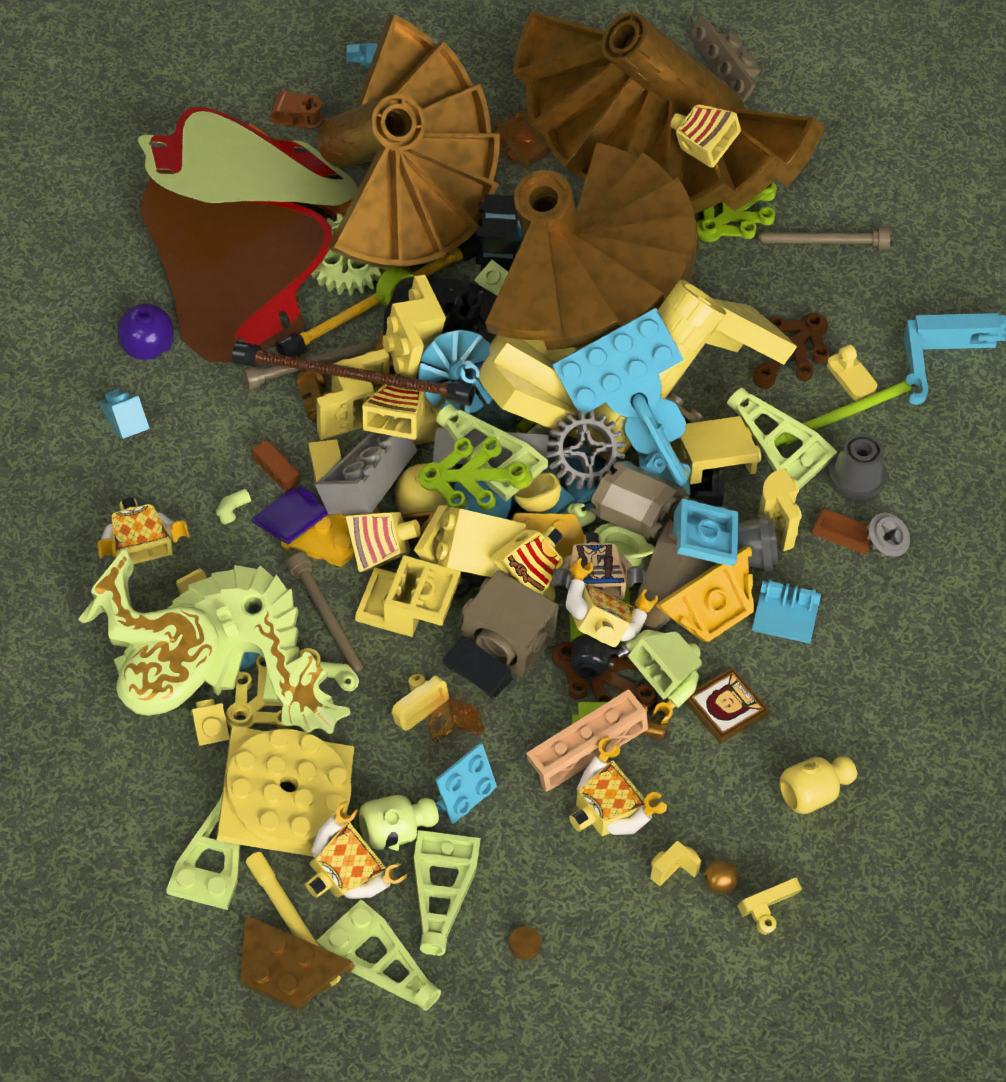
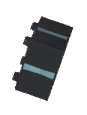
M485 194V202H479L478 211L484 213L483 228L477 229V238L482 239V254H476V264L481 265L482 271L491 260H494L509 272L515 259L517 211L514 196Z

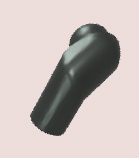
M462 571L454 597H463L474 586L481 587L484 580L489 577Z

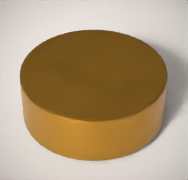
M527 926L515 929L509 938L510 952L521 960H529L536 957L541 949L540 934L535 929Z

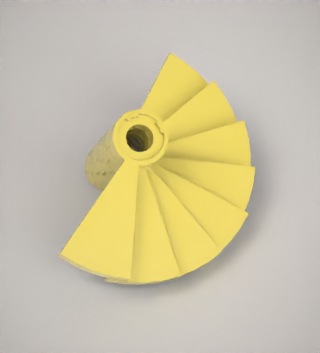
M679 280L658 308V312L682 353L684 361L659 374L662 382L661 398L665 399L705 343L738 352L743 344L783 365L797 346L751 305L713 299L689 282ZM496 335L489 346L490 355L479 369V380L503 410L561 432L556 423L562 420L568 425L566 415L571 413L575 420H577L576 415L578 411L552 364L588 344L567 349L546 350L544 340H521ZM607 403L593 409L596 421L600 415L604 414L606 415L603 423L605 426L611 421L615 422V426L610 431L612 433L621 431L622 435L615 438L616 443L625 442V447L617 449V452L625 454L632 445L624 430L628 417L614 412ZM578 427L571 429L567 435L577 439ZM587 427V431H590L591 438L594 441L606 443L604 437L598 431ZM590 447V448H588V449H590L591 451H594L595 449H599V448H593V449H591V447ZM608 451L597 455L607 460Z

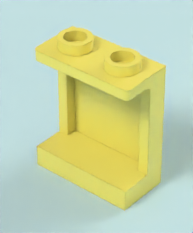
M741 416L687 423L685 432L681 437L673 441L672 446L680 463H686L690 466L691 473L688 478L690 484L701 483L703 470L745 464L749 474H756L757 464L761 461L760 448L754 444L751 430L745 426Z
M450 507L443 520V529L445 530L443 540L439 543L436 550L437 565L492 578L499 569L489 557L525 530L526 524Z

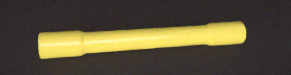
M262 852L250 855L246 860L248 868L259 885L264 888L292 935L319 946L277 881L274 871ZM338 976L330 984L332 986L340 981L341 977Z

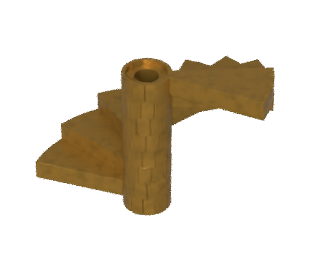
M531 11L518 43L513 75L526 84L527 112L531 126L543 134L549 149L564 167L583 180H586L596 143L616 147L638 158L644 152L656 161L673 180L679 177L688 194L694 214L720 202L736 211L760 194L775 179L788 187L810 159L825 130V126L814 117L744 109L742 97L637 12L621 14L609 24L605 31ZM696 105L737 113L741 132L717 164L711 168L681 149L676 135L677 130L672 129L670 126L671 120L676 113L687 117Z
M395 14L387 17L355 108L328 118L319 129L317 145L324 160L334 167L350 168L372 161L327 249L345 258L369 264L371 267L397 268L424 264L444 257L447 253L468 240L480 228L477 222L484 213L478 211L479 202H485V194L494 195L499 183L493 180L499 157L500 133H491L488 106L481 84L473 86L465 68L446 42L443 41L436 44L420 29Z
M596 143L576 211L570 185L563 176L549 170H538L525 176L517 185L514 193L515 208L524 239L485 324L489 333L521 340H544L546 350H557L588 344L654 308L658 310L679 280L690 283L696 260V251L699 250L698 231L693 207L679 177L673 180L656 161L644 152L638 158L616 147Z

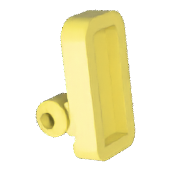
M849 344L840 348L837 354L828 358L827 367L849 396L857 401L876 393L877 383L862 363L856 359V349Z
M414 674L409 678L408 682L411 693L398 701L392 709L396 725L407 731L448 701L449 694L446 682L438 676L431 677L429 681L425 680L422 674Z
M793 878L742 900L737 907L742 917L751 913L754 921L757 922L756 928L758 932L767 935L776 928V920L771 916L768 906L796 895L802 890L798 879Z

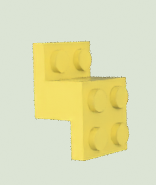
M425 274L414 276L412 289L409 290V301L392 304L390 317L387 318L386 335L383 336L384 349L390 353L393 359V367L396 374L411 379H416L422 352L434 341L435 337L442 334L446 319Z
M385 349L370 351L351 359L340 360L334 363V365L389 374L390 356ZM332 375V393L316 398L317 433L320 440L363 428V404L383 384Z
M403 555L397 573L374 567L356 612L355 621L409 637H413L419 620L442 626L460 581L461 571Z

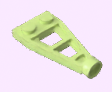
M743 387L738 389L727 401V405L741 416L745 426L751 430L754 441L774 472L785 468L789 476L796 480L799 490L837 456V451L816 431L754 395L749 394ZM761 414L768 415L778 423V426L769 435H764L755 424L754 420ZM782 433H790L802 441V447L789 458L782 457L774 444V440Z
M452 404L446 405L437 415L436 422L449 432L455 442L460 438H465L464 436L473 429L478 430L487 437L497 438L502 448L512 453V456L497 468H509L511 464L521 462L529 467L533 480L548 467V460L528 443L462 410H458ZM483 442L476 448L473 447L474 451L471 456L467 457L468 461L483 449ZM496 444L490 445L488 450H490L493 446H496ZM468 445L462 446L460 448L461 451L467 449ZM487 461L479 469H491L494 467L490 466ZM522 470L516 472L514 476L521 474ZM483 481L505 501L521 490L512 487L509 481Z
M221 795L215 808L176 862L166 892L172 896L228 910L238 883L240 845L209 838L215 825L219 822ZM212 849L224 854V869L221 873L196 868V861L205 850Z
M418 830L414 853V871L423 934L420 950L425 954L440 956L446 951L448 934L477 870L481 838ZM435 866L457 869L459 874L453 886H437L431 883L430 868ZM430 897L451 900L446 915L429 912Z
M363 900L358 901L316 940L319 947L351 960L355 965L351 971L354 974L413 1004H417L424 1011H427L441 995V990L426 978L385 919ZM370 937H377L387 950V954L377 963H369L355 954V951ZM394 960L400 961L409 971V975L400 983L383 974V971Z

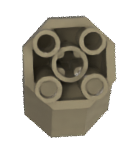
M629 461L617 462L613 466L617 471L613 475L607 473L593 494L591 503L596 505V507H591V512L603 520L642 535L648 541L658 540L667 522H674V511L681 499L690 500L691 498L686 496V489L672 481L641 469Z

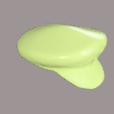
M607 523L595 529L594 532L598 533L601 537V543H613L616 545L618 553L623 554L633 566L643 567L646 573L655 547L647 543L642 535L613 523Z

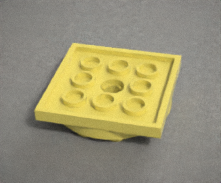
M232 726L216 841L313 857L311 850L317 831L332 815H337V809L343 801H348L342 808L343 813L347 815L351 797L354 746L322 741L314 735L298 730L276 729L261 731ZM282 782L292 783L296 787V791L286 792L281 788L280 784Z

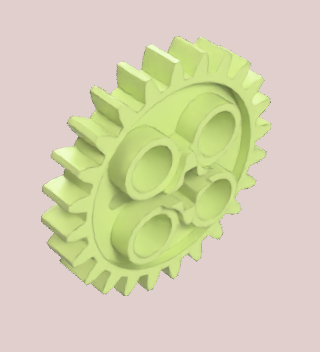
M340 213L337 214V221L335 222L327 218V222L332 228V237H334L343 219ZM329 250L311 276L313 279H317L319 286L326 284L327 291L330 292L336 287L338 295H341L344 289H348V293L351 296L356 288H358L361 294L364 293V286L366 285L374 289L373 281H379V278L382 276L381 273H384L389 268L371 267L369 264L351 259L347 260V258Z

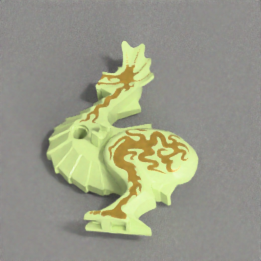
M123 549L93 586L91 593L94 600L78 619L81 623L92 621L100 613H106L108 616V636L112 645L128 647L124 651V655L114 659V664L119 674L116 689L124 705L136 714L150 716L173 710L193 695L204 682L210 684L214 693L218 696L222 690H234L245 652H255L265 658L267 675L263 701L281 704L283 707L282 723L284 726L296 725L301 727L306 733L319 728L331 734L334 732L337 721L349 716L351 713L348 707L334 705L332 697L319 689L321 682L327 678L328 672L319 667L310 653L304 652L303 656L300 657L299 647L296 646L298 630L295 627L299 611L297 607H294L292 589H286L277 575L273 577L261 565L257 569L234 565V570L212 573L209 578L189 584V590L172 601L173 604L167 609L141 613L133 610L131 605L128 580L134 570V563L129 557L127 550ZM251 606H262L258 613L250 614L247 612Z

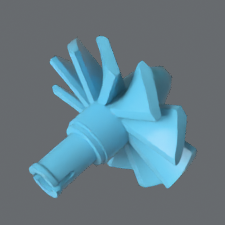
M463 330L446 332L435 337L434 341L422 352L420 361L443 369L445 372L420 363L418 380L438 382L447 379L448 382L446 383H450L451 380L474 383L488 405L493 398L479 380V369L484 363L482 361H485L490 355V343L477 333ZM424 392L426 398L434 407L443 398L439 394ZM476 393L472 405H464V412L471 414L484 406ZM445 400V402L439 408L442 410L446 405L452 404L455 408L460 410L461 404L451 403Z

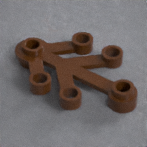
M808 313L801 320L784 321L778 316L770 317L768 320L772 324L778 325L779 327L777 328L781 332H798L795 336L788 337L797 346L789 359L795 355L797 365L796 377L801 381L810 380L814 368L808 362L804 343L811 338L813 345L812 359L815 363L825 364L828 361L830 350L824 345L822 337L828 328L826 318L817 313ZM772 359L768 364L757 367L753 376L754 384L762 389L774 386L777 376L776 372L783 364Z
M560 642L552 650V661L556 666L565 670L569 683V696L575 700L583 699L587 693V684L579 678L570 666V656L562 654L563 652L571 653L573 642ZM627 655L621 658L610 659L609 662L614 664L613 667L609 666L604 674L595 679H589L595 696V702H609L613 699L606 692L604 685L606 683L621 692L629 689L640 703L646 705L647 711L652 710L657 704L658 695L653 687L650 685L639 687L613 673L614 671L624 669L638 670ZM580 687L582 688V691L577 692L574 691L573 688ZM647 693L650 695V697L645 698L642 697L641 694Z

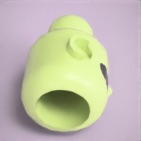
M391 795L365 802L359 810L362 836L367 845L375 850L389 848L398 851L399 845L411 843L416 839L418 826L433 827L439 820L436 804L430 798H422L412 805L409 799L403 795Z

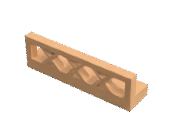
M628 689L527 752L528 761L540 776L541 786L547 792L587 768L594 756L600 755L601 752L598 745L603 738H611L610 743L606 747L607 752H610L616 744L622 746L648 729L647 712Z

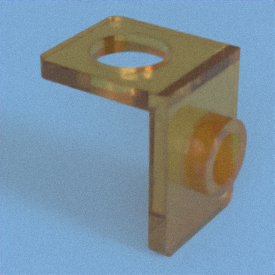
M448 699L427 716L432 742L440 741L455 728L477 735L485 733L480 710L477 707ZM444 714V727L438 731L436 728L437 719L440 715Z

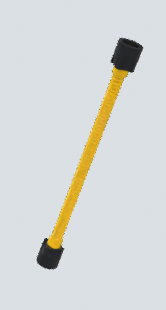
M473 234L456 249L447 253L446 256L432 261L423 268L413 272V274L417 276L425 274L428 277L453 262L460 260L466 262L476 257V254L482 253V243ZM377 293L310 329V331L308 330L300 334L293 332L276 342L278 353L289 357H296L307 351L306 346L314 339L380 304Z

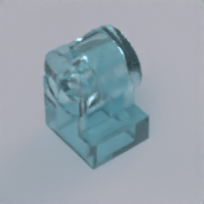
M477 395L484 406L475 412L476 418L502 429L513 426L516 414L503 410L494 399L487 405L482 395Z

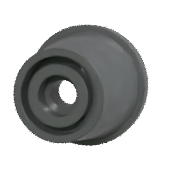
M860 433L852 435L846 440L841 451L830 463L828 477L832 487L839 494L854 500L870 499L882 491L887 478V469L883 462V447L877 438L869 434Z
M768 512L759 513L758 517L738 522L737 550L743 546H749L752 550V556H748L749 568L764 569L765 572L773 571V565H779L774 518H768Z

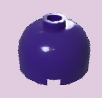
M152 304L133 306L122 315L118 323V343L131 357L141 360L154 359L165 350L167 352L174 342L172 321L168 314L158 306Z

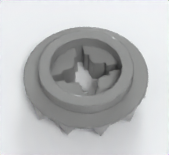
M878 514L871 519L870 524L866 527L869 531L867 539L871 540L874 544L872 550L878 549L881 552V557L890 556L892 559L904 554L910 545V535L906 525L893 514ZM892 531L893 533L889 540H884L883 536L885 533Z

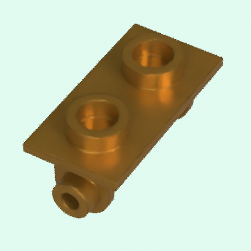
M302 371L298 373L296 383L303 399L312 395V397L303 400L308 419L317 423L316 398L329 393L325 390L328 381L323 373Z

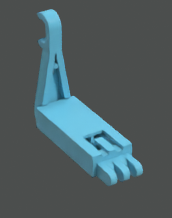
M999 313L916 315L915 320H907L903 340L911 374L907 376L905 383L909 386L915 384L920 388L919 394L913 393L910 395L909 403L915 405L922 404L927 398L928 384L923 349L996 348V341H1006V315H999Z

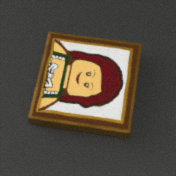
M734 668L698 687L685 701L719 744L724 743L766 718L770 712Z

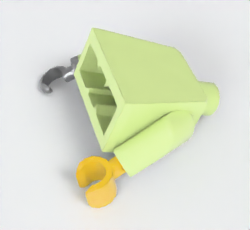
M647 629L640 632L634 639L622 643L620 650L611 649V654H616L619 658L627 655L662 699L668 698L669 701L667 703L657 704L652 712V717L657 711L665 712L666 717L660 723L665 724L672 716L673 709L675 707L679 708L695 692L699 679L697 670L702 665V661L699 658L701 652L696 644H687L677 632L663 633ZM609 662V666L613 667L614 664Z

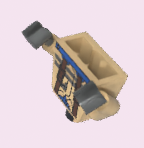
M595 532L585 534L583 536V544L573 546L572 554L563 558L561 567L553 571L552 587L564 585L566 589H569L570 581L574 579L569 569L578 559L582 558V568L589 562L593 564V571L583 579V582L616 599L622 600L625 598L626 581H628V587H633V583L640 582L643 585L646 584L645 569L641 566H633L623 554L618 553L616 545L613 543H601L600 535Z

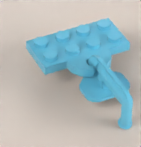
M657 308L648 311L552 364L577 411L583 410L584 414L607 403L614 412L628 417L624 430L634 449L643 454L658 450L676 484H686L691 473L690 466L686 463H680L670 442L683 435L686 429V421L674 401L661 398L662 382L659 375L663 371L684 361V357Z

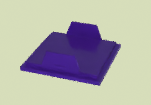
M300 485L299 490L293 487L250 520L288 545L326 517L328 512L325 506L317 501L314 493Z

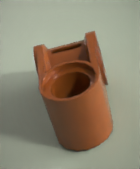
M281 91L276 95L270 119L276 125L281 123L285 124L286 127L317 129L323 124V116L320 113L322 101L315 95Z

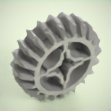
M579 410L576 415L577 420L569 413L566 415L568 425L562 420L556 423L561 432L556 429L550 431L549 434L556 438V441L548 440L546 442V446L554 448V451L546 453V457H555L556 461L551 463L549 467L550 469H554L557 466L560 467L561 471L556 474L558 479L565 474L568 475L565 481L567 486L571 485L573 480L576 479V489H582L584 481H586L587 488L591 490L594 489V479L599 485L603 475L605 476L607 473L614 474L610 468L617 470L613 467L617 463L615 459L623 460L625 458V454L617 452V449L625 447V442L616 443L615 438L620 437L622 433L621 431H616L615 433L610 431L615 426L614 421H611L606 426L603 424L606 415H600L596 421L595 411L591 410L587 415V419H585L583 410ZM578 427L576 445L563 448V442L568 432ZM587 427L598 431L604 437L606 443L594 441L591 438L590 431H587ZM582 442H584L586 447L588 448H599L587 454L589 458L586 457V454L584 452H572L582 447ZM608 451L604 466L594 473L593 466L595 465L594 458L596 454ZM565 457L576 458L581 464V469H584V473L574 470L567 463Z

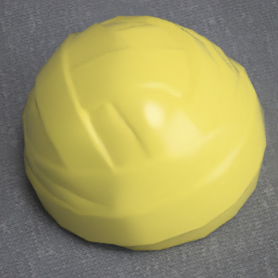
M541 472L526 488L519 490L513 497L517 504L525 511L543 513L553 508L558 502L561 485L555 475Z

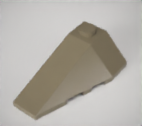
M668 521L657 541L645 573L646 584H641L636 599L643 590L647 589L644 594L645 598L648 601H652L657 595L658 603L717 563L677 554V537L673 536L674 522ZM654 605L651 611L646 613L647 618L641 629L658 631L671 618Z

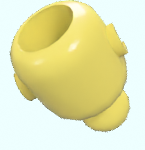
M846 756L837 757L832 764L822 757H811L790 766L781 774L779 782L780 791L785 803L791 810L799 814H807L834 802L839 796L840 784L849 785L857 778V770L853 761Z

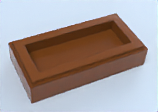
M824 507L812 530V534L864 555L867 554L872 544V541L867 539L869 531L866 528L867 524Z

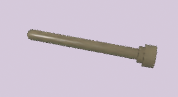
M878 228L877 230H872V233L762 232L758 235V240L761 243L872 244V247H877L878 250H889L890 228Z
M364 342L304 359L326 362L328 364L366 354L374 349V345L372 342ZM281 365L266 369L248 367L242 369V377L247 390L250 391L260 388V385L264 384L265 380L303 370L282 367Z
M304 552L294 554L286 561L287 569L291 576H295L302 581L348 665L355 673L361 672L363 669L361 661L311 575L312 563L309 557Z

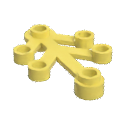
M305 648L300 651V657L303 656L304 652H308L320 666V655L316 650ZM261 655L256 659V668L259 671L257 696L249 703H247V690L252 686V677L244 671L238 673L235 684V703L225 713L226 723L230 729L232 726L250 729L254 724L276 725L279 729L291 727L284 726L278 720L282 717V710H279L277 713L258 712L265 706H281L280 703L263 701L267 666L260 665L262 661H266ZM242 678L248 680L246 684H239L237 681ZM239 715L246 717L244 720H236L235 718Z

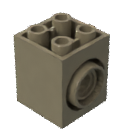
M497 570L491 579L486 578L479 589V594L474 600L470 598L464 605L462 610L464 619L461 631H463L464 637L508 666L512 673L523 678L555 638L559 605Z

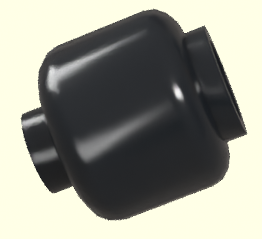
M582 634L576 637L572 643L570 666L578 676L585 679H595L608 670L611 646L587 634Z

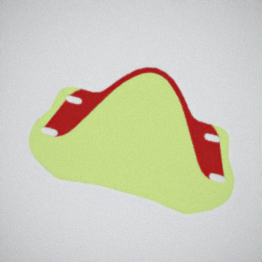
M193 107L184 111L172 135H142L138 138V142L146 155L145 169L153 180L177 194L208 203L277 201L339 206L352 200L358 190L356 183L347 173L326 162L320 152L308 143L272 139L245 123L210 108ZM149 143H164L166 147H153ZM293 148H306L310 152H296ZM156 169L171 170L173 174H160L156 172ZM326 175H339L343 179H330Z

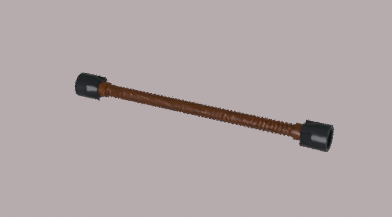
M241 341L235 343L232 351V361L238 365L256 367L257 364L264 365L267 363L411 390H421L422 392L435 393L441 397H446L447 402L466 406L472 405L475 396V384L464 381L451 380L450 383L443 382L440 384L393 374H383L382 372L355 369L354 367L327 364L326 362L299 359L292 356L268 353L266 350H261L260 345Z

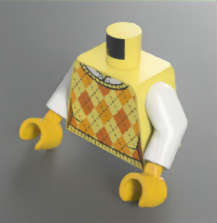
M130 497L120 502L121 511L112 514V524L105 527L101 540L97 543L99 559H102L104 555H113V557L117 558L121 551L125 549L134 564L173 555L171 538L175 543L178 542V538L181 536L188 538L190 534L185 521L174 522L163 513H157L153 505L150 504L138 507L136 499Z
M582 558L578 559L569 569L574 579L570 581L566 598V608L572 614L577 629L612 647H616L620 641L625 642L637 637L647 618L646 613L650 612L657 603L658 596L656 595L652 601H648L644 596L647 589L643 590L635 601L637 609H634L633 606L584 583L583 579L593 571V564L589 562L582 568Z
M609 737L600 740L598 745L601 752L600 755L594 756L582 775L577 787L576 806L580 810L571 814L569 819L572 826L578 832L592 824L601 836L609 833L613 835L635 834L652 819L653 813H664L667 810V804L660 802L654 807L655 802L661 798L659 793L651 792L644 798L614 761L608 763L609 757H616L620 753V746L617 744L610 752H607L606 747L611 741Z
M343 801L337 809V815H332L317 831L311 850L314 859L310 862L311 867L317 874L305 883L308 891L315 898L320 897L328 889L336 898L342 895L350 900L370 898L390 887V883H400L407 877L406 874L399 879L393 876V869L401 864L395 863L386 868L351 825L350 821L357 814V809L352 815H345L342 808L348 801Z

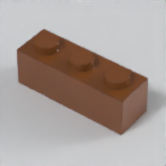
M265 440L252 448V458L285 493L300 484L301 475L299 470L289 464L288 459L278 452L274 444H270Z

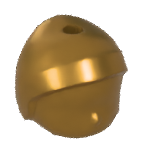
M720 860L710 863L704 873L707 888L715 894L731 893L738 883V872L735 864Z

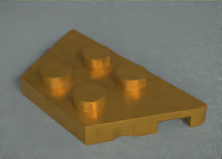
M249 916L245 919L240 982L244 987L297 1011L311 1002L315 995L321 994L332 986L330 984L331 981L345 971L350 973L355 967L354 963L347 958Z

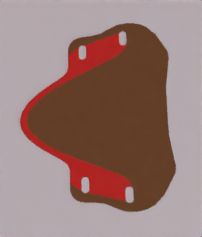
M167 169L156 171L160 174H173V171ZM150 178L145 188L140 214L161 257L175 300L180 335L183 341L209 362H233L232 351L237 338H242L246 343L260 345L261 350H267L270 346L276 344L278 340L291 333L296 332L298 334L303 327V319L296 301V291L319 266L329 251L327 248L333 237L332 228L327 220L316 211L291 202L236 201L208 203L177 194ZM280 312L287 313L290 321L289 328H284L281 325L279 319Z

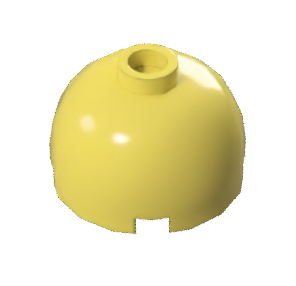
M427 463L408 467L398 477L394 489V499L396 507L403 515L436 511L439 505H449L447 499L439 491L426 490L419 483V472ZM436 473L430 475L429 478L434 477Z

